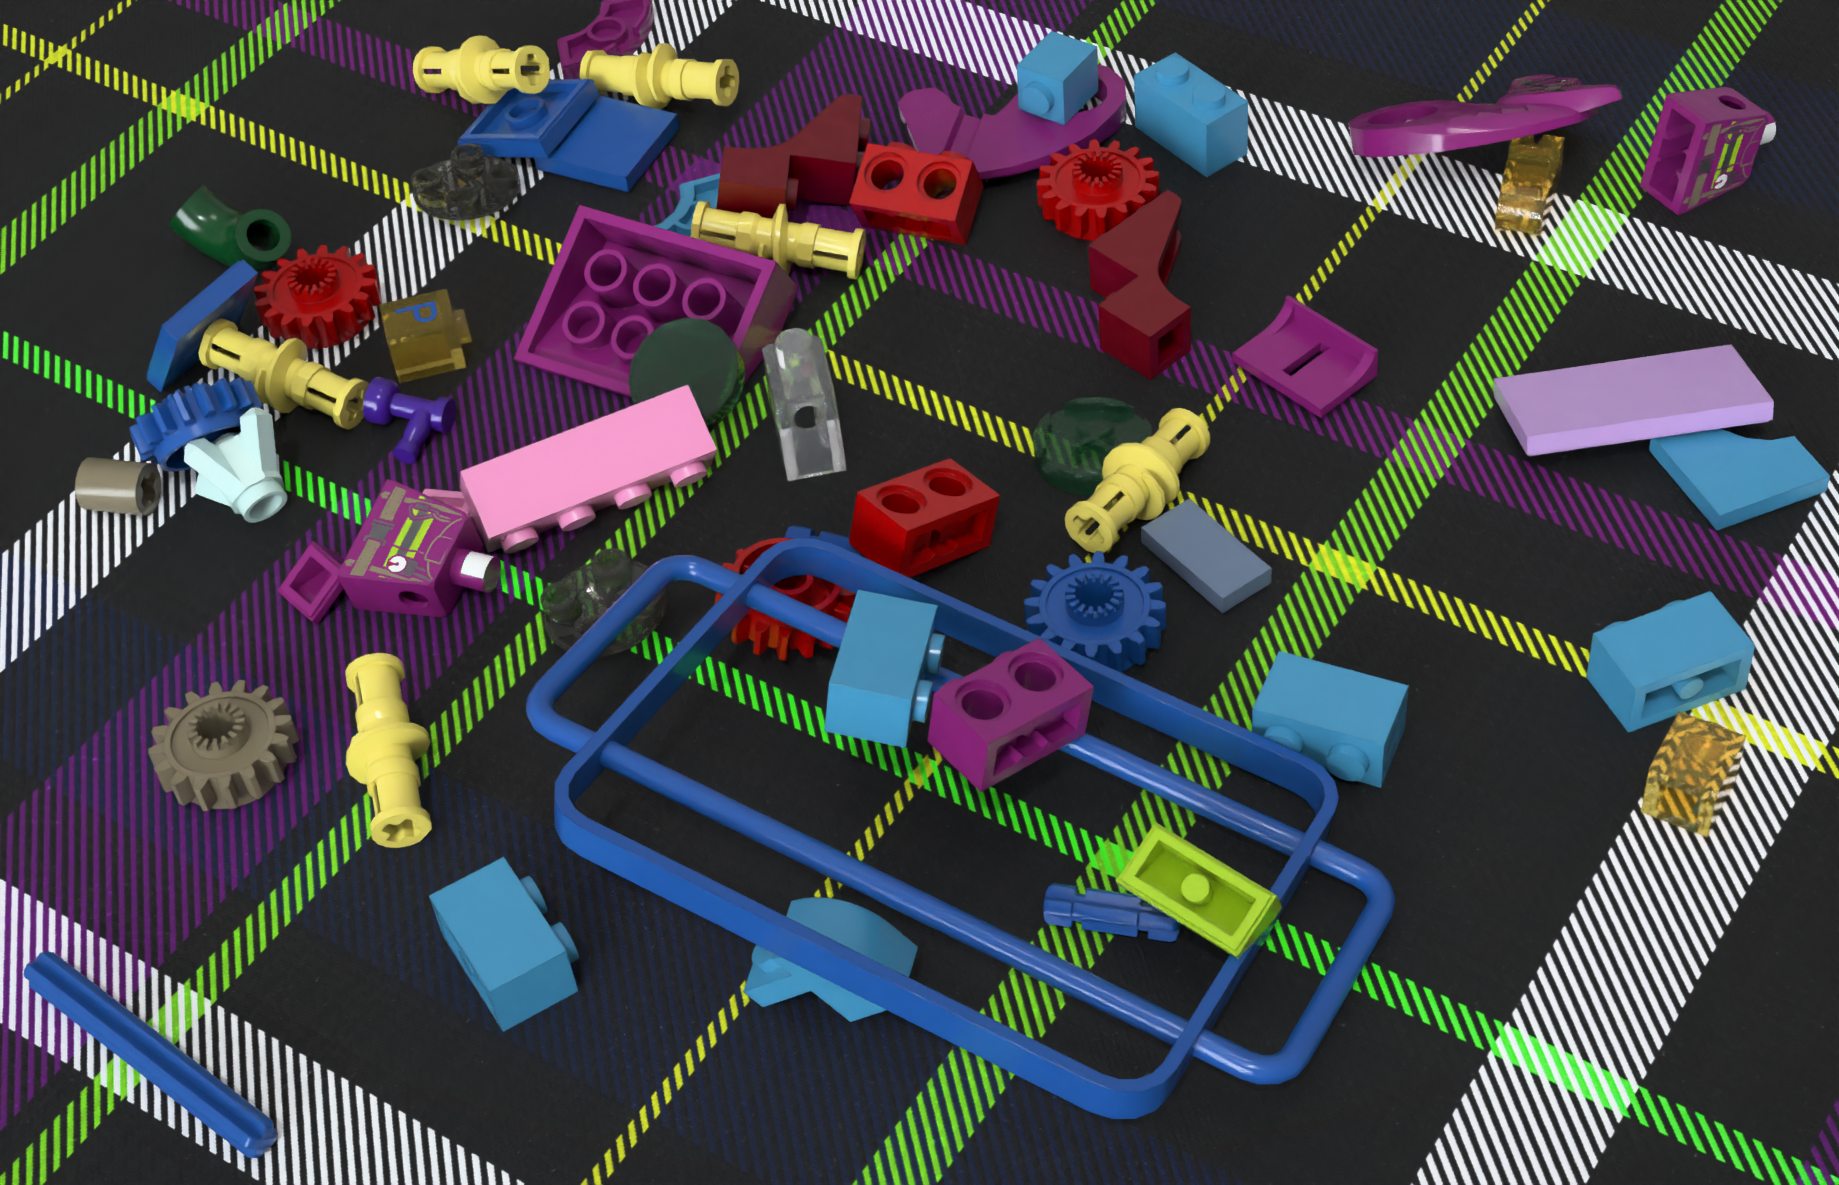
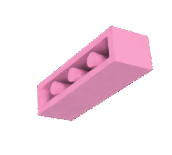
M685 385L460 471V489L487 552L490 553L503 547L504 552L509 554L533 545L539 540L538 533L560 525L562 531H570L584 526L596 518L595 511L615 503L619 509H627L638 505L652 496L651 489L673 482L674 487L679 488L702 479L708 474L706 468L712 465L717 449L689 386Z

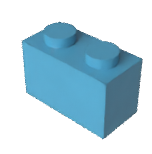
M1176 52L1134 75L1135 127L1199 173L1208 177L1248 154V101Z
M857 590L829 681L825 732L906 748L912 722L925 723L933 682L925 681V674L938 675L941 666L946 635L934 633L938 605Z
M1709 591L1684 601H1672L1659 610L1626 622H1614L1603 630L1593 633L1586 677L1629 733L1745 690L1755 644L1714 594Z
M1279 651L1253 706L1252 732L1309 757L1323 766L1328 773L1342 780L1358 781L1381 788L1405 730L1409 685Z
M504 857L429 895L445 941L503 1032L578 992L571 968V963L579 959L573 940L561 922L552 926L548 924L543 914L548 912L547 906L537 885L529 875L519 880Z

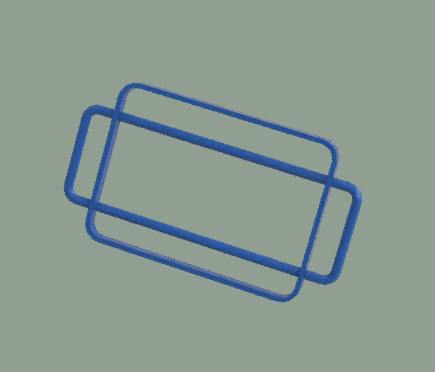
M794 538L776 543L763 552L743 575L708 559L694 555H674L659 560L650 566L542 676L532 688L526 701V714L534 730L549 741L576 753L563 767L555 781L554 828L562 843L576 854L1088 1112L1110 1119H1136L1156 1111L1171 1096L1194 1057L1239 1079L1258 1085L1280 1084L1296 1078L1312 1059L1391 920L1396 903L1392 884L1380 869L1366 860L1326 842L1339 796L1333 778L1323 766L1309 757L842 547L818 539ZM795 575H812L856 594L857 590H863L938 605L935 630L995 657L1006 651H1015L1040 638L1094 686L1092 701L1294 792L1307 801L1314 810L1316 817L1305 833L1086 732L1085 735L1058 749L1290 856L1287 864L1270 889V892L1277 895L1282 909L1273 922L1239 959L1231 954L1229 955L1190 1020H1187L625 746L751 608L840 649L847 626L846 622L771 589V586L781 579ZM676 581H692L723 595L597 732L561 716L554 710L556 701L666 586ZM940 666L938 675L926 673L924 680L933 682L932 692L935 693L950 680L963 678L964 676ZM607 768L1173 1047L1164 1062L1149 1075L1138 1079H1118L1102 1074L587 818L575 809L573 804ZM1312 866L1355 886L1365 894L1367 902L1283 1048L1277 1053L1262 1055L1250 1051L1210 1030L1308 869Z

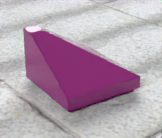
M312 541L277 591L309 620L318 624L343 590V586L336 575L344 559L338 553Z

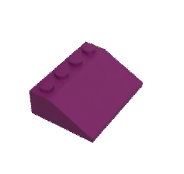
M579 205L514 356V360L520 364L640 402L688 385L704 422L714 425L774 345L777 336L780 335L799 287L776 261Z

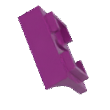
M1288 295L1285 297L1283 308L1275 320L1265 330L1232 353V362L1321 418L1377 376L1378 349ZM1319 351L1323 352L1318 357L1309 362L1307 365H1305L1303 368H1301L1299 371L1294 373L1292 376L1289 375L1292 371H1294L1300 365L1305 363Z

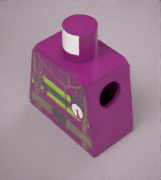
M1728 87L1676 92L1666 95L1640 187L1676 215H1680L1744 184L1750 176L1759 145L1768 143L1775 137L1776 124L1774 118L1769 112L1762 110L1736 90Z
M387 479L336 576L354 608L443 618L452 612L464 587L486 593L492 592L500 577L501 562L496 556L481 553L482 541L471 518L465 512L401 483Z

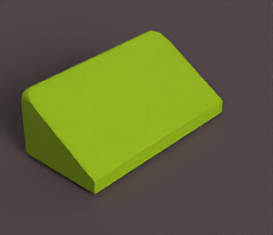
M1156 822L1116 880L1119 886L1237 959L1246 952L1282 909L1277 895Z

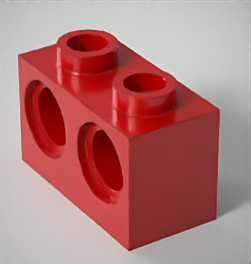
M890 142L887 146L868 143L849 204L862 227L966 245L984 185L973 160L960 153L942 151L937 155L919 152L915 148L900 142ZM898 179L902 180L895 188L883 190L889 182ZM944 189H955L946 198L934 199Z
M949 458L858 491L849 544L867 559L910 578L989 547L1000 495Z

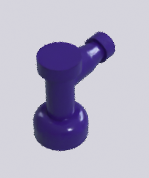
M375 377L366 390L363 413L367 422L379 425H386L392 422L396 416L410 419L405 428L403 438L397 443L393 454L401 462L413 464L420 453L419 448L427 439L431 429L442 433L450 431L456 416V403L454 399L442 396L433 401L401 394L400 388L395 381Z

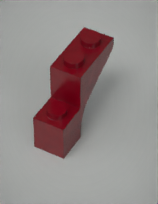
M853 94L839 96L796 135L779 145L765 148L724 146L716 209L742 213L743 211L758 213L762 217L772 219L779 204H786L787 211L795 212L796 199L850 206L849 201L852 195L853 184L856 182L865 153L860 151L866 150L870 130V119L860 118L862 96Z
M1166 190L1147 205L1141 206L1134 214L1107 233L1101 234L1089 245L1090 289L1106 298L1098 305L1100 349L1149 380L1154 379L1191 351V307L1177 299L1166 289L1182 247V235L1176 227L1182 211L1181 198L1170 190Z

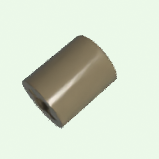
M87 457L82 461L75 480L76 499L79 506L84 510L150 516L155 511L161 494L160 473L153 463Z

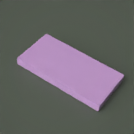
M1732 344L1494 378V398L1525 453L1529 456L1763 423L1773 420L1774 400Z

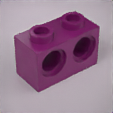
M1038 638L1015 651H1006L1000 654L992 663L963 678L950 680L940 690L935 692L927 741L982 792L1085 735L1094 686L1043 640Z

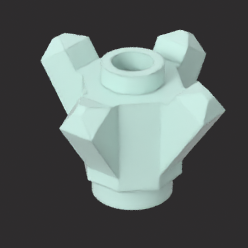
M257 407L249 409L240 417V433H226L217 438L213 443H210L205 438L192 440L185 446L184 462L199 473L195 493L230 506L235 514H242L244 519L250 523L260 522L273 516L285 505L288 498L284 491V484L279 471V455L276 454L272 415Z

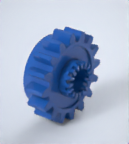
M239 377L229 383L226 378L219 379L213 385L209 383L193 384L191 389L189 385L184 387L186 393H182L178 389L174 391L175 394H169L167 398L163 399L162 403L152 405V413L138 416L136 418L138 424L129 427L131 437L143 462L151 461L154 465L159 464L160 468L164 471L175 472L192 469V467L184 462L185 446L190 441L205 438L210 443H213L217 438L226 433H240V417L251 408L263 409L252 381L245 382L242 377Z
M1096 551L1092 557V562L1082 563L1076 554L1069 555V568L1062 570L1058 566L1049 564L1046 566L1047 581L1033 579L1030 583L1031 598L1024 599V613L1027 631L1120 673L1136 663L1139 665L1145 663V653L1148 648L1159 649L1161 645V630L1166 629V602H1163V586L1161 582L1150 583V569L1146 566L1131 572L1127 556L1122 555L1113 564L1105 563L1102 551Z

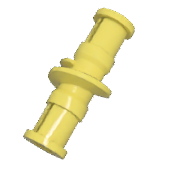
M478 35L468 38L461 45L460 49L445 51L441 47L435 46L421 49L413 62V75L418 86L425 92L440 93L447 88H451L452 90H457L459 95L471 104H494L508 90L513 88L527 94L541 92L549 82L550 68L549 58L538 46L525 45L519 47L516 51H511L510 49L499 48L497 43L487 36ZM521 66H539L540 69L539 71H521ZM424 69H441L442 74H425Z
M668 43L658 44L652 51V54L642 52L639 55L613 56L607 55L604 50H589L583 56L580 64V79H593L600 95H603L605 91L621 92L626 96H634L642 106L659 110L666 107L672 97L691 101L695 98L711 99L716 105L729 106L735 100L739 88V72L733 59H718L714 63L698 62L695 59H678L675 49Z
M698 201L693 214L690 237L776 261L788 275L792 263H795L799 267L810 269L821 267L847 272V277L850 279H857L860 274L866 243L865 229L856 228L854 233L822 228L821 224L805 222L799 224L788 222L786 204H779L771 219L753 212L743 211L742 213L714 209L710 208L709 202Z
M224 318L215 320L204 332L198 352L201 363L212 369L223 367L238 374L244 381H252L261 403L270 405V407L280 413H290L298 405L310 410L316 409L333 417V421L337 426L347 430L354 428L363 419L364 397L369 383L359 378L347 380L332 373L329 368L313 361L307 362V347L302 340L291 338L277 348L274 343L265 339L253 338L238 331L235 323ZM215 344L222 348H218L216 351L212 348V345ZM354 398H357V399H358V402H357V403H354V402H352V401H350V400H353Z
M1183 408L1171 409L1161 418L1159 430L1153 436L1147 437L1141 443H1122L1113 448L1104 459L1102 468L1103 481L1096 487L1094 494L1087 501H1079L1074 504L1066 513L1065 526L1070 537L1086 551L1092 553L1102 551L1105 553L1115 544L1118 537L1117 532L1126 523H1130L1135 518L1151 520L1162 514L1165 504L1174 501L1180 492V480L1177 475L1181 472L1182 466L1189 459H1196L1201 456L1209 447L1210 433L1200 417L1190 410ZM1186 425H1189L1191 429L1178 441L1175 436ZM1097 521L1100 526L1091 535H1086L1085 531Z
M387 653L367 654L355 659L348 665L345 671L347 686L355 692L358 708L355 713L358 733L352 737L350 746L346 751V766L353 778L367 785L368 794L373 799L375 817L370 823L372 839L378 845L389 848L411 846L420 842L432 829L430 814L421 807L418 790L421 786L418 766L414 763V760L427 752L430 745V736L424 727L409 721L407 705L402 699L400 682L405 678L402 661L398 657Z

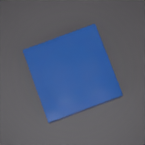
M549 79L547 86L536 94L522 93L518 89L513 88L508 90L497 103L489 104L459 138L460 140L457 143L464 157L548 158L600 94L593 79Z
M599 95L548 158H534L536 169L629 192L680 129L676 113Z
M244 260L241 262L237 261L166 321L161 327L146 374V380L158 391H164L199 360V348L204 332L215 320L224 318L235 323L238 327L258 272Z

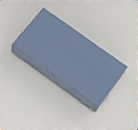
M1191 499L1184 501L1141 527V543L1222 614L1271 584L1272 568Z

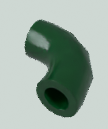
M204 185L183 204L169 223V228L203 254L228 267L233 266L237 261L241 262L244 260L255 271L265 270L276 264V260L283 258L291 245V231L288 223L281 215L272 210L261 208L244 214L232 208Z

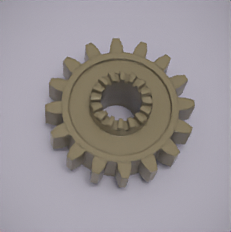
M238 680L232 690L223 692L218 682L211 683L209 695L200 698L192 691L186 693L188 706L183 710L168 707L164 713L170 725L156 726L151 731L156 745L148 748V754L163 790L166 793L174 791L179 804L185 806L192 801L201 806L203 811H210L211 808L234 809L260 799L276 783H281L285 779L283 773L286 765L295 762L297 758L292 744L299 741V736L282 697L273 699L269 687L265 685L260 686L250 694L245 680Z

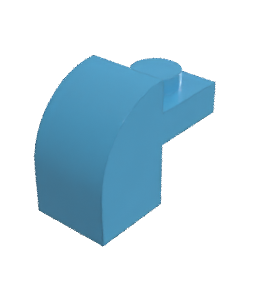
M810 897L791 901L786 917L907 977L910 976L918 946L879 915L853 903L832 898ZM758 945L753 950V965L743 992L762 1007L812 991L850 1022L886 1011V1009Z

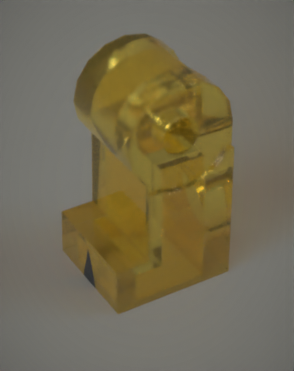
M1534 134L1511 139L1497 204L1495 230H1514L1535 236L1543 235L1560 180L1565 137Z

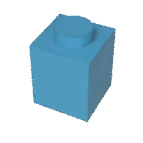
M1051 31L1017 64L1019 110L1065 125L1098 91L1097 46Z

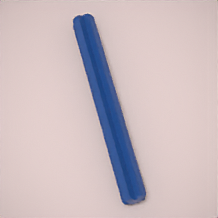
M49 951L40 952L35 961L27 963L23 974L29 980L31 989L247 1158H259L268 1147L274 1145L278 1132L269 1117L57 954Z

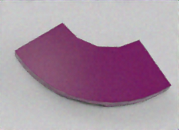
M605 0L601 2L600 14L588 27L578 33L559 38L557 45L563 78L580 79V64L583 56L589 50H604L607 55L613 56L632 55L647 39L653 25L654 9L652 0Z

